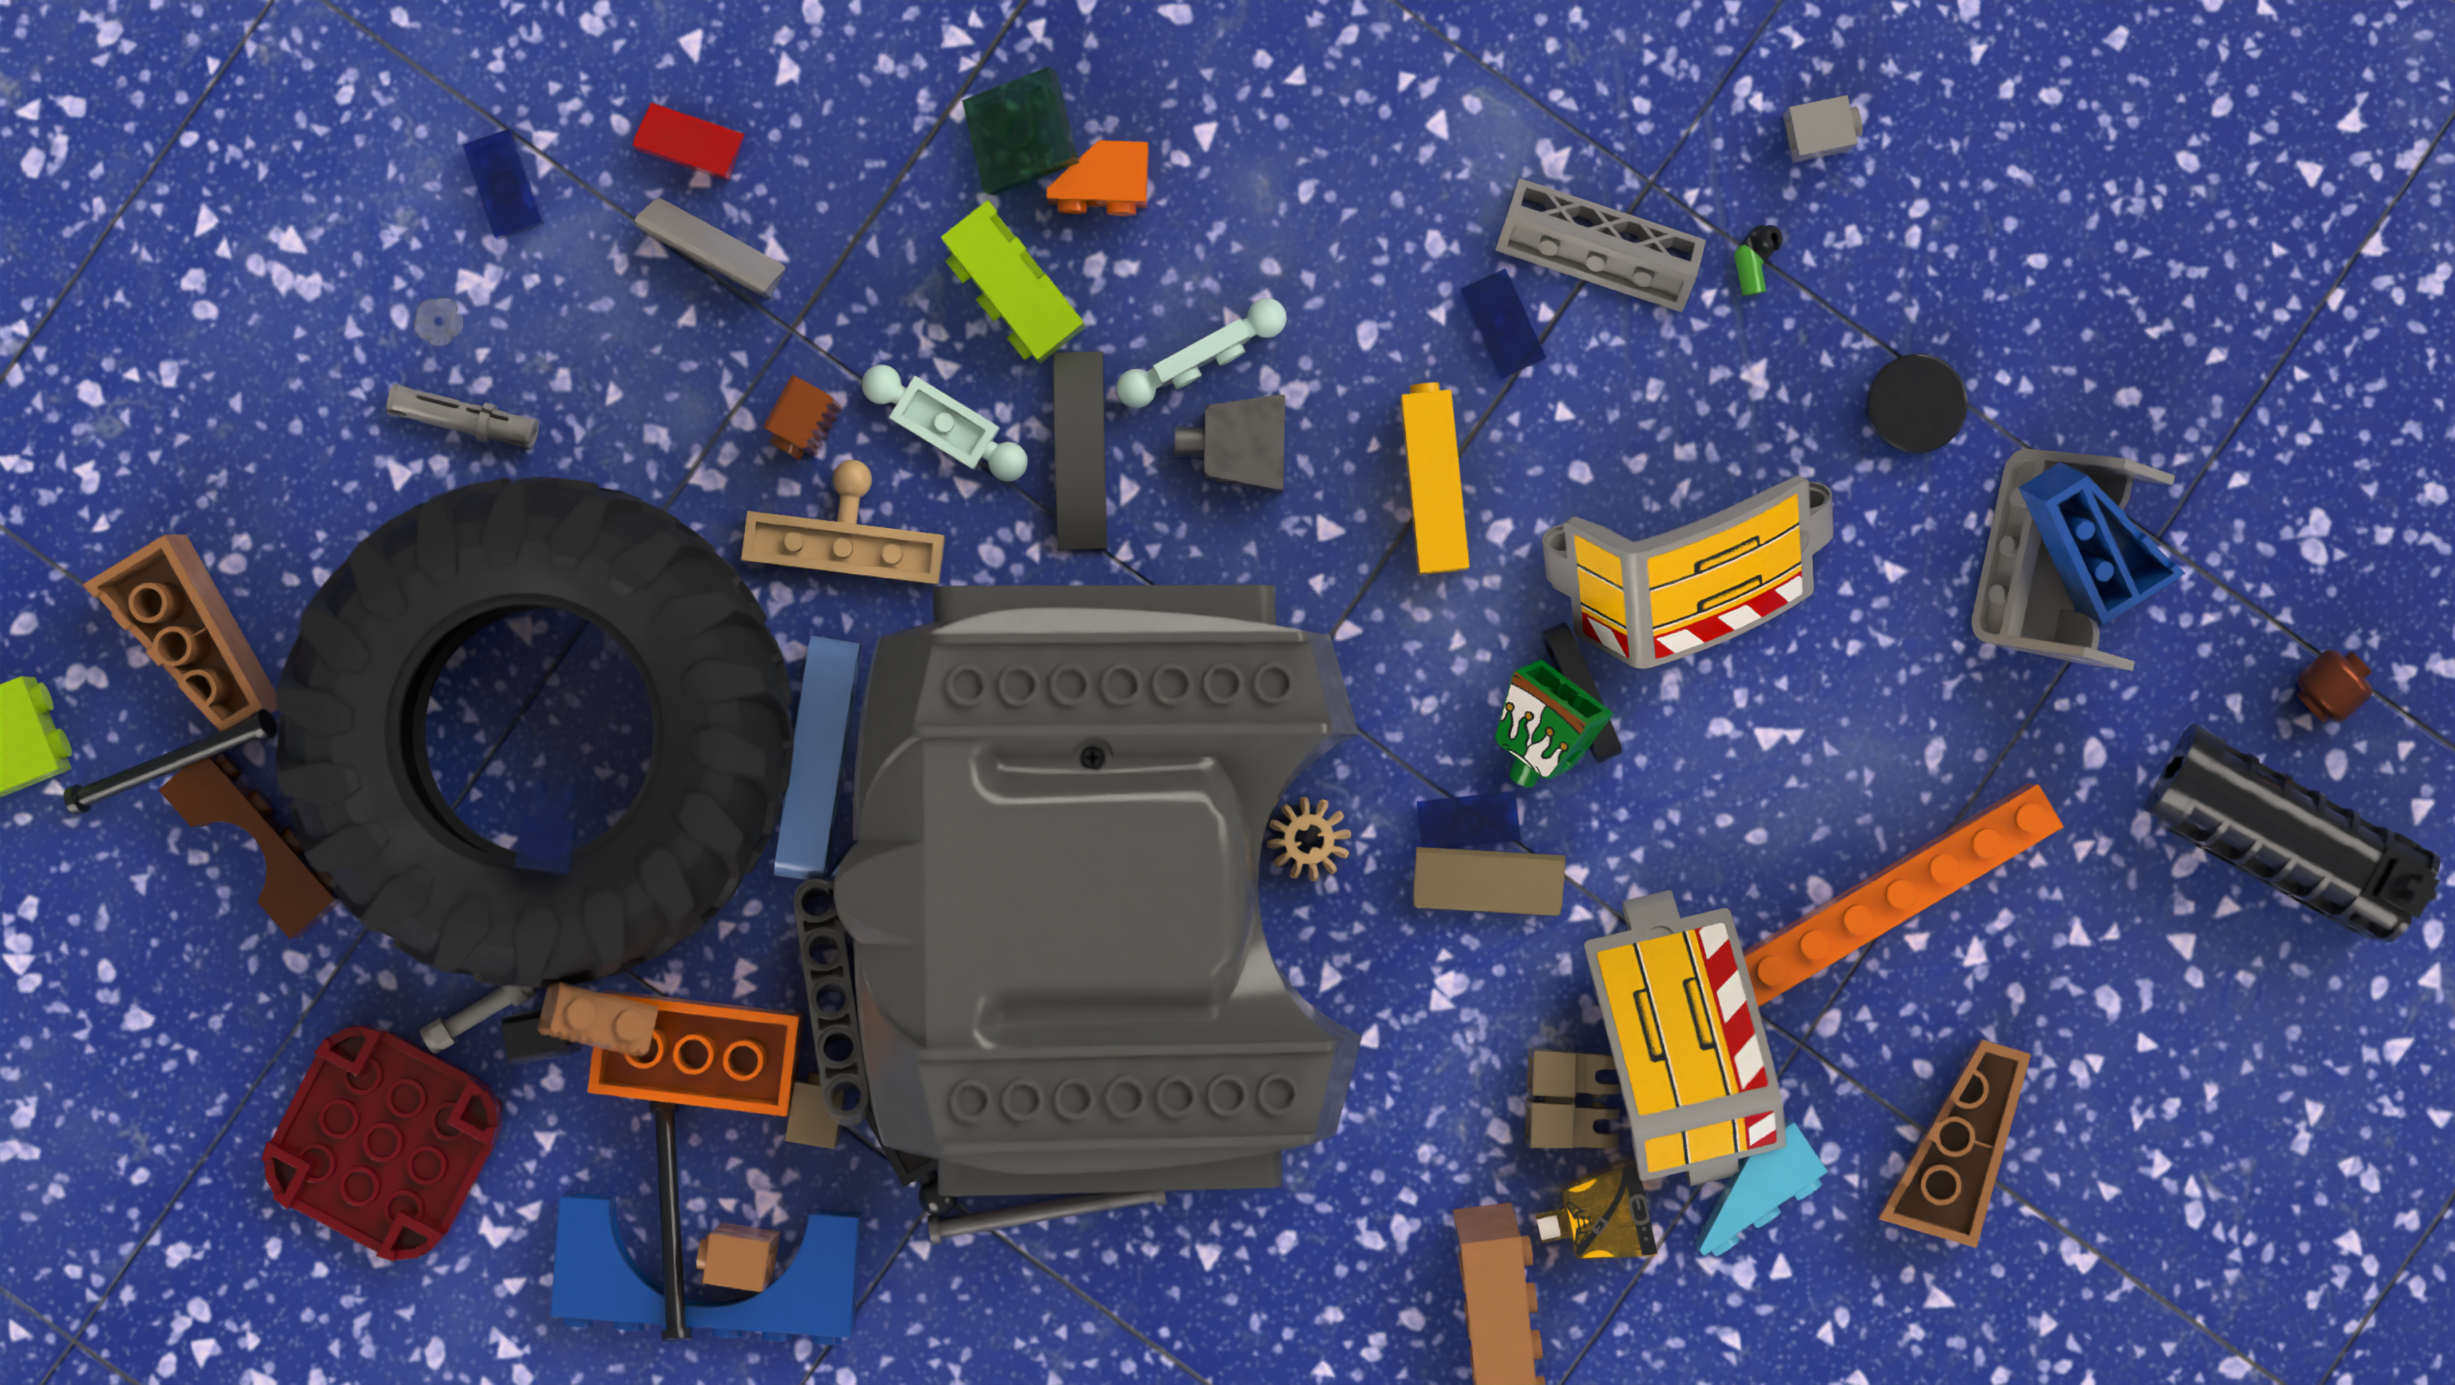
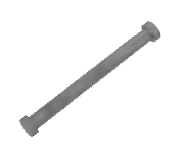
M1165 1191L1096 1192L940 1219L939 1216L928 1215L927 1219L931 1243L936 1245L943 1243L942 1238L1150 1202H1156L1157 1206L1167 1205Z

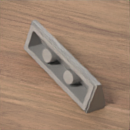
M661 198L653 200L634 220L635 226L642 232L766 299L768 297L771 298L785 272L786 267L782 263Z

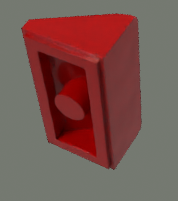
M650 103L634 137L632 146L637 151L730 181L745 134Z

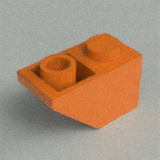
M1098 140L1047 187L1046 198L1048 205H1057V212L1064 214L1087 213V206L1107 207L1106 213L1109 215H1136V208H1147L1148 142Z

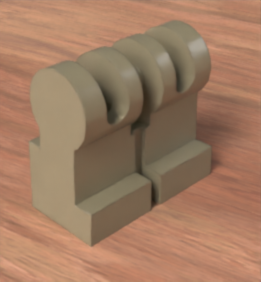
M1528 1047L1527 1092L1533 1096H1543V1100L1526 1099L1524 1144L1530 1148L1618 1147L1619 1133L1594 1131L1593 1124L1598 1119H1620V1108L1607 1107L1599 1102H1591V1106H1576L1575 1104L1576 1093H1590L1592 1098H1602L1606 1094H1621L1620 1083L1595 1080V1074L1598 1070H1616L1612 1054Z

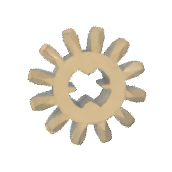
M1301 797L1299 805L1302 815L1296 817L1288 804H1284L1281 807L1283 814L1291 821L1288 826L1278 820L1270 821L1269 827L1276 831L1284 832V839H1270L1267 841V847L1272 849L1282 846L1286 847L1287 851L1277 856L1274 860L1277 867L1284 865L1291 857L1296 860L1290 870V877L1297 879L1304 863L1308 864L1310 880L1317 881L1319 873L1316 863L1322 861L1326 870L1330 874H1334L1337 868L1327 856L1332 852L1341 858L1348 857L1349 851L1345 848L1334 846V839H1348L1351 837V831L1343 829L1333 832L1331 827L1344 818V814L1341 811L1335 812L1327 821L1322 818L1328 808V801L1321 799L1314 815L1309 814L1308 798ZM1310 824L1315 825L1321 830L1317 833V836H1323V843L1320 848L1311 847L1308 853H1304L1297 848L1301 842H1295V834L1298 829L1307 831Z

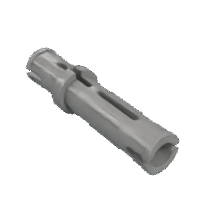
M399 384L392 386L387 399L386 409L388 415L409 418L434 426L474 435L477 441L488 443L490 440L501 441L532 450L537 439L539 430L538 419L500 411L497 405L485 403L483 406L414 390Z

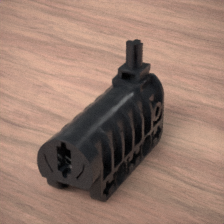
M2196 723L2191 724L2183 732L2144 804L2145 811L2159 818L2157 824L2162 828L2342 927L2370 940L2392 942L2399 938L2411 925V916L2419 919L2428 901H2433L2437 895V892L2434 890L2440 880L2435 877L2439 873L2441 863L2440 856L2437 853L2422 848L2411 839L2386 827L2374 826L2363 820L2355 810L2343 809L2330 802L2324 793L2318 790H2309L2293 781L2291 775L2285 772H2276L2259 763L2258 757L2235 750L2226 745L2225 739Z

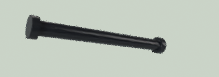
M261 709L252 713L250 720L84 787L79 784L70 786L64 790L63 798L65 805L72 814L80 815L88 812L92 804L259 738L265 741L273 738L277 733L275 719L268 710Z
M650 1101L649 1112L655 1114L666 1330L661 1331L662 1342L688 1341L692 1339L691 1328H686L675 1112L679 1111V1104Z

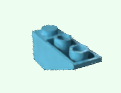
M1788 1118L1784 1120L1786 1146L1784 1148L1740 1158L1738 1162L1739 1172L1734 1173V1176H1731L1694 1244L1703 1256L1711 1251L1715 1256L1726 1252L1739 1242L1740 1239L1737 1233L1752 1223L1756 1228L1764 1226L1781 1213L1778 1206L1794 1195L1797 1200H1801L1822 1185L1819 1178L1828 1171L1795 1122Z

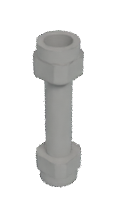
M501 985L500 988L450 1018L445 1019L442 1016L427 1024V1026L420 1029V1034L429 1050L436 1055L457 1043V1036L510 1004H513L515 1007L519 1006L538 994V990L536 987Z

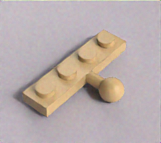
M846 460L840 463L834 470L832 482L836 492L840 495L837 522L747 511L742 561L934 585L940 584L945 535L857 524L860 497L869 491L872 484L869 468L858 460Z

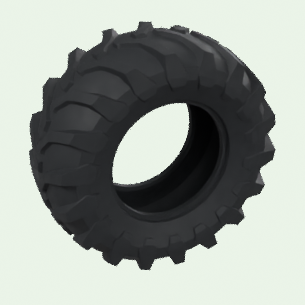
M531 477L517 479L513 482L509 478L485 481L439 494L429 499L425 504L421 503L387 521L356 545L351 555L321 586L303 612L299 626L301 629L280 675L276 693V707L284 715H281L279 720L276 768L278 784L283 794L294 798V801L289 805L298 838L307 859L317 871H327L332 876L329 885L348 911L371 932H381L394 938L393 946L419 962L447 973L474 976L475 981L482 983L540 988L549 986V984L560 983L569 986L628 971L647 960L650 961L668 952L685 936L691 937L724 907L736 893L745 873H752L777 824L781 811V792H787L793 760L794 727L787 707L793 704L787 670L778 643L765 624L767 617L753 593L736 570L714 552L715 547L663 509L643 502L642 499L623 491L600 488L596 483L581 480ZM554 608L570 611L595 623L614 638L630 656L640 672L649 695L654 722V740L649 769L643 785L621 818L601 836L576 850L558 856H540L520 853L499 846L472 830L456 815L444 799L432 775L426 750L425 724L429 700L435 683L453 653L467 639L488 624L505 616L534 609Z

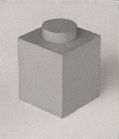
M1848 95L1792 106L1783 114L1793 163L1851 151L1858 144L1857 137L1863 134L1859 110L1857 106L1850 108Z

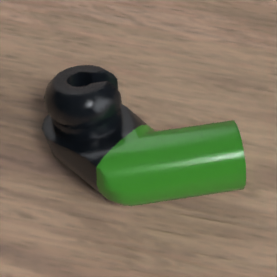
M1759 225L1753 228L1735 250L1734 259L1742 297L1757 295L1767 291L1762 266L1772 253L1781 247L1783 242L1781 231L1774 225Z

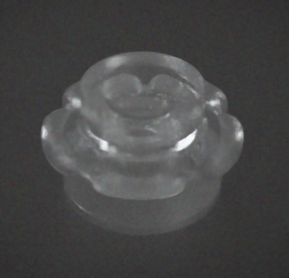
M440 297L438 300L427 299L423 301L417 308L416 320L414 322V327L419 337L430 340V343L435 346L449 344L452 341V337L459 335L463 328V317L457 312V304L445 297ZM437 317L443 318V324L440 326H436L434 323Z

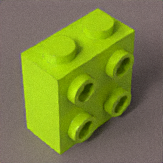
M20 676L0 684V798L72 769L67 758L72 755L69 740L62 729L55 728L49 711L54 709L51 695L42 682H37L36 677Z

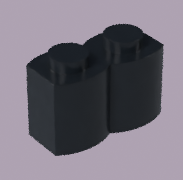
M543 1008L513 1013L502 1018L501 1026L506 1055L511 1065L572 1055L574 1052H580L583 1044L570 1042L569 1039L561 1040L559 1037L541 1035L538 1031V1025Z

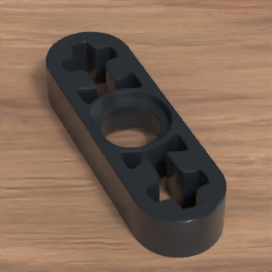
M1563 622L1542 631V640L1554 669L1603 704L1568 625ZM1610 720L1589 747L1592 756L1598 764L1622 754L1619 739Z

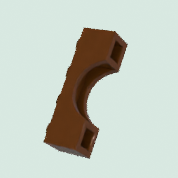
M222 752L182 768L158 789L159 792L190 827H204L220 821L228 822L241 827L257 841L266 862V880L257 903L289 939L302 937L341 902L329 885L332 876L327 871L319 872L311 866L301 847L297 831L289 825L284 829L272 816V813L276 811L275 806L259 789L255 788L252 792L239 778L243 774L241 767L230 755Z

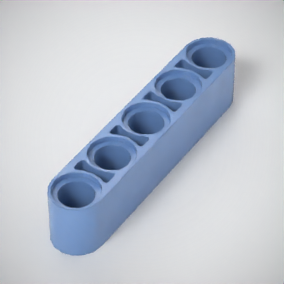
M811 636L794 734L793 760L788 789L785 793L774 867L775 876L806 881L811 879L826 880L859 673L861 643Z

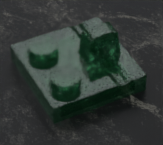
M1046 67L962 100L985 193L994 196L1079 163L1056 70Z

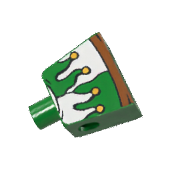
M1542 659L1514 671L1495 735L1497 743L1516 757L1509 770L1510 778L1517 784L1525 787L1535 786L1540 776L1545 779H1551L1572 769L1613 715L1611 710Z

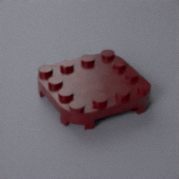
M371 1024L353 1025L325 1038L314 1052L316 1056L273 1138L266 1142L261 1161H264L266 1180L274 1193L272 1198L286 1209L294 1208L377 1252V1257L394 1262L396 1260L417 1258L439 1246L451 1231L497 1144L502 1128L503 1104L495 1096L491 1087L474 1074L438 1055H434L432 1052L388 1029Z

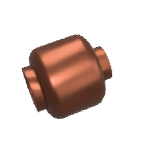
M2328 649L2299 674L2297 682L2301 690L2296 695L2323 723L2328 718L2336 722H2343L2371 697L2372 687L2365 678L2372 671L2352 650L2346 656H2343L2336 650Z

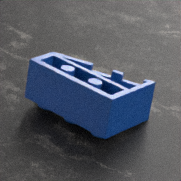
M2059 462L2019 487L2075 610L2099 624L2105 625L2186 574L2156 547L2157 544L2148 535L2141 532L2126 517L2127 514L2087 475Z

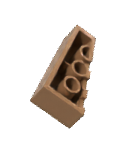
M165 534L82 584L94 598H99L113 613L111 616L124 630H129L147 649L146 653L158 666H163L179 683L178 687L219 731L250 720L251 714L261 709H266L270 713L277 710L275 689L187 535Z
M1511 1202L1452 1209L1454 1227L1456 1228L1461 1251H1458V1260L1463 1292L1466 1293L1464 1311L1468 1338L1471 1340L1469 1353L1473 1385H1546L1544 1376H1535L1534 1360L1543 1359L1539 1329L1531 1330L1529 1313L1538 1312L1534 1282L1526 1283L1524 1266L1533 1265L1530 1236L1520 1235Z

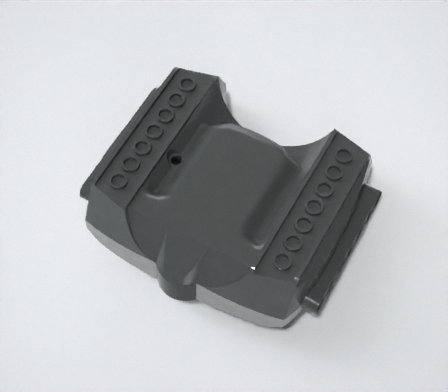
M1276 585L934 586L933 622L900 630L878 638L867 676L858 731L853 799V840L844 848L833 866L828 892L831 909L837 922L845 933L854 940L859 1034L869 1097L882 1143L887 1147L938 1159V1195L983 1196L1281 1187L1282 1150L1314 1144L1336 1135L1363 1035L1345 1028L1323 1015L1299 994L1279 969L1268 949L1262 928L1258 896V871L1261 845L1267 822L1287 788L1317 758L1338 744L1359 735L1331 636L1277 626Z

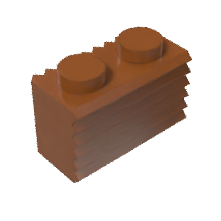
M791 375L763 425V428L772 434L769 443L799 461L804 453L810 456L818 455L817 447L823 446L821 439L828 437L826 430L833 429L831 422L837 420L836 413L842 412L841 405L829 394Z

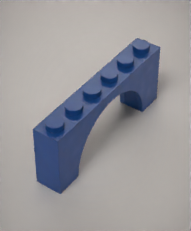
M566 1192L559 1196L550 1317L564 1318L563 1325L570 1327H593L594 1320L613 1321V1329L641 1331L643 1330V1323L663 1325V1330H666L664 1287L650 1278L639 1267L627 1249L618 1224L616 1195ZM813 1209L808 1214L807 1228L800 1249L791 1265L778 1279L772 1282L763 1292H755L734 1300L703 1301L685 1297L686 1328H691L692 1333L693 1327L713 1328L712 1335L723 1338L742 1337L743 1330L762 1332L763 1340L780 1342L791 1341L792 1334L812 1335V1343L840 1345L842 1337L850 1338L854 1332L863 1213Z

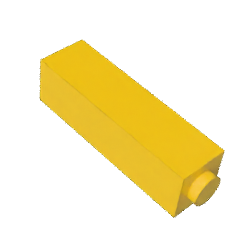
M1438 382L1410 385V394L1401 395L1400 406L1418 575L1468 570L1470 566L1451 390L1440 391Z

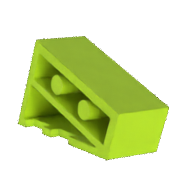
M986 200L941 236L947 250L951 254L944 261L962 283L971 278L982 294L976 298V301L990 319L995 322L998 318L1002 317L1013 332L1006 338L1025 361L1032 355L1041 364L1086 328L1085 324L1047 274L1041 270L1029 255L1019 238L1013 235L996 214L997 210L989 200Z

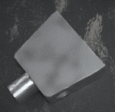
M1272 395L1205 406V427H1175V457H1204L1205 479L1283 493L1285 395Z

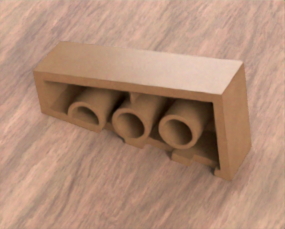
M1979 1038L1878 1212V1219L1977 1248L2030 1061V1053Z

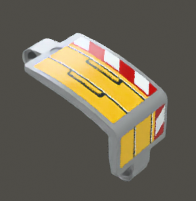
M1795 476L1723 511L1689 525L1637 542L1630 541L1601 525L1578 517H1571L1564 524L1548 529L1543 535L1542 546L1545 575L1547 580L1553 584L1554 589L1571 597L1574 632L1579 638L1632 667L1642 669L1655 667L1705 650L1741 635L1780 615L1809 597L1814 591L1812 555L1829 543L1834 534L1832 492L1830 488L1822 483L1809 482L1801 476Z
M1671 890L1622 901V907L1628 931L1587 940L1584 948L1631 1127L1639 1178L1641 1181H1646L1685 1171L1689 1185L1693 1186L1734 1176V1173L1739 1172V1158L1782 1149L1786 1146L1781 1092L1731 912L1728 908H1722L1680 918Z

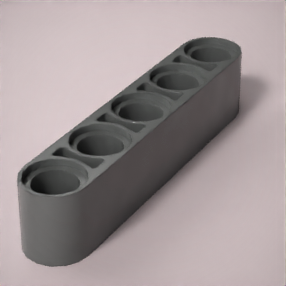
M811 879L803 882L797 888L794 894V910L822 1096L828 1116L835 1123L841 1126H853L866 1118L870 1110V1097L844 927L836 909L834 887L825 880ZM822 896L827 898L831 902L828 911L820 916L807 914L804 911V906L812 897ZM821 944L833 945L838 950L836 958L828 964H819L811 959L813 950ZM829 992H838L846 998L844 1006L834 1013H827L818 1007L820 998ZM837 1040L847 1041L853 1046L851 1056L841 1062L832 1061L825 1055L827 1047ZM843 1089L857 1091L861 1095L859 1104L849 1111L837 1109L833 1105V1099L839 1091Z

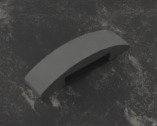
M1103 351L1054 353V439L1058 550L1108 549Z

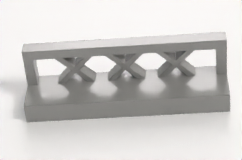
M1519 178L1495 251L1683 312L1697 278L1706 240ZM1525 198L1543 204L1547 211L1539 212L1521 206L1522 200ZM1579 216L1588 219L1594 226L1587 228L1578 225L1572 217ZM1627 232L1636 235L1641 242L1633 243L1623 240L1618 233ZM1673 247L1691 253L1690 260L1687 261L1672 256L1666 248Z

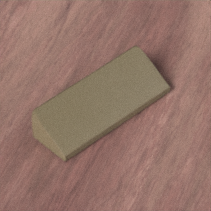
M1416 847L1413 876V906L1430 909L1558 916L1562 910L1565 855Z

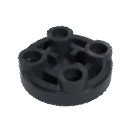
M1926 354L1905 355L1891 361L1876 374L1867 393L1865 415L1876 435L1885 444L1904 453L1923 454L1944 446L1957 435L1967 414V393L1960 376L1948 363Z

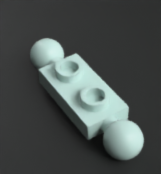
M1271 298L1259 299L1249 308L1247 318L1243 320L1240 318L1153 365L1151 370L1147 372L1142 369L1126 371L1117 382V395L1123 404L1131 408L1145 407L1153 400L1157 388L1161 386L1164 388L1173 383L1176 389H1180L1200 378L1202 374L1199 368L1216 359L1218 364L1222 366L1238 358L1246 352L1242 345L1249 342L1251 337L1258 335L1269 338L1276 336L1283 330L1287 320L1284 307L1278 301Z
M875 365L864 374L862 390L870 401L877 404L892 402L896 405L889 416L891 420L974 471L982 458L988 461L991 473L1002 481L1017 480L1026 471L1028 459L1022 447L1012 442L997 444L993 441L1000 427L917 376L913 377L906 388L901 385L899 374L890 366Z

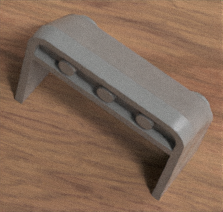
M2037 449L2018 450L2008 459L2002 475L1972 615V629L1975 636L1983 642L2074 663L2133 671L2135 661L2098 651L2099 628L2096 621L2082 613L2073 612L2074 605L2019 487L2057 463L2062 462L2087 475L2123 510L2129 501L2133 481L2173 485L2175 475L2126 458Z

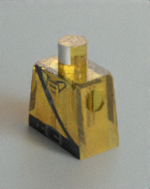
M1633 1157L1623 1159L1560 1185L1559 1192L1563 1208L1535 1214L1541 1243L1570 1238L1573 1255L1576 1259L1658 1255L1643 1184L1638 1175L1636 1160Z

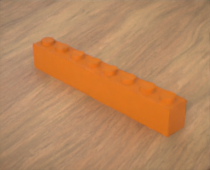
M2039 784L2024 785L1744 950L1743 955L1758 1007L2064 827Z

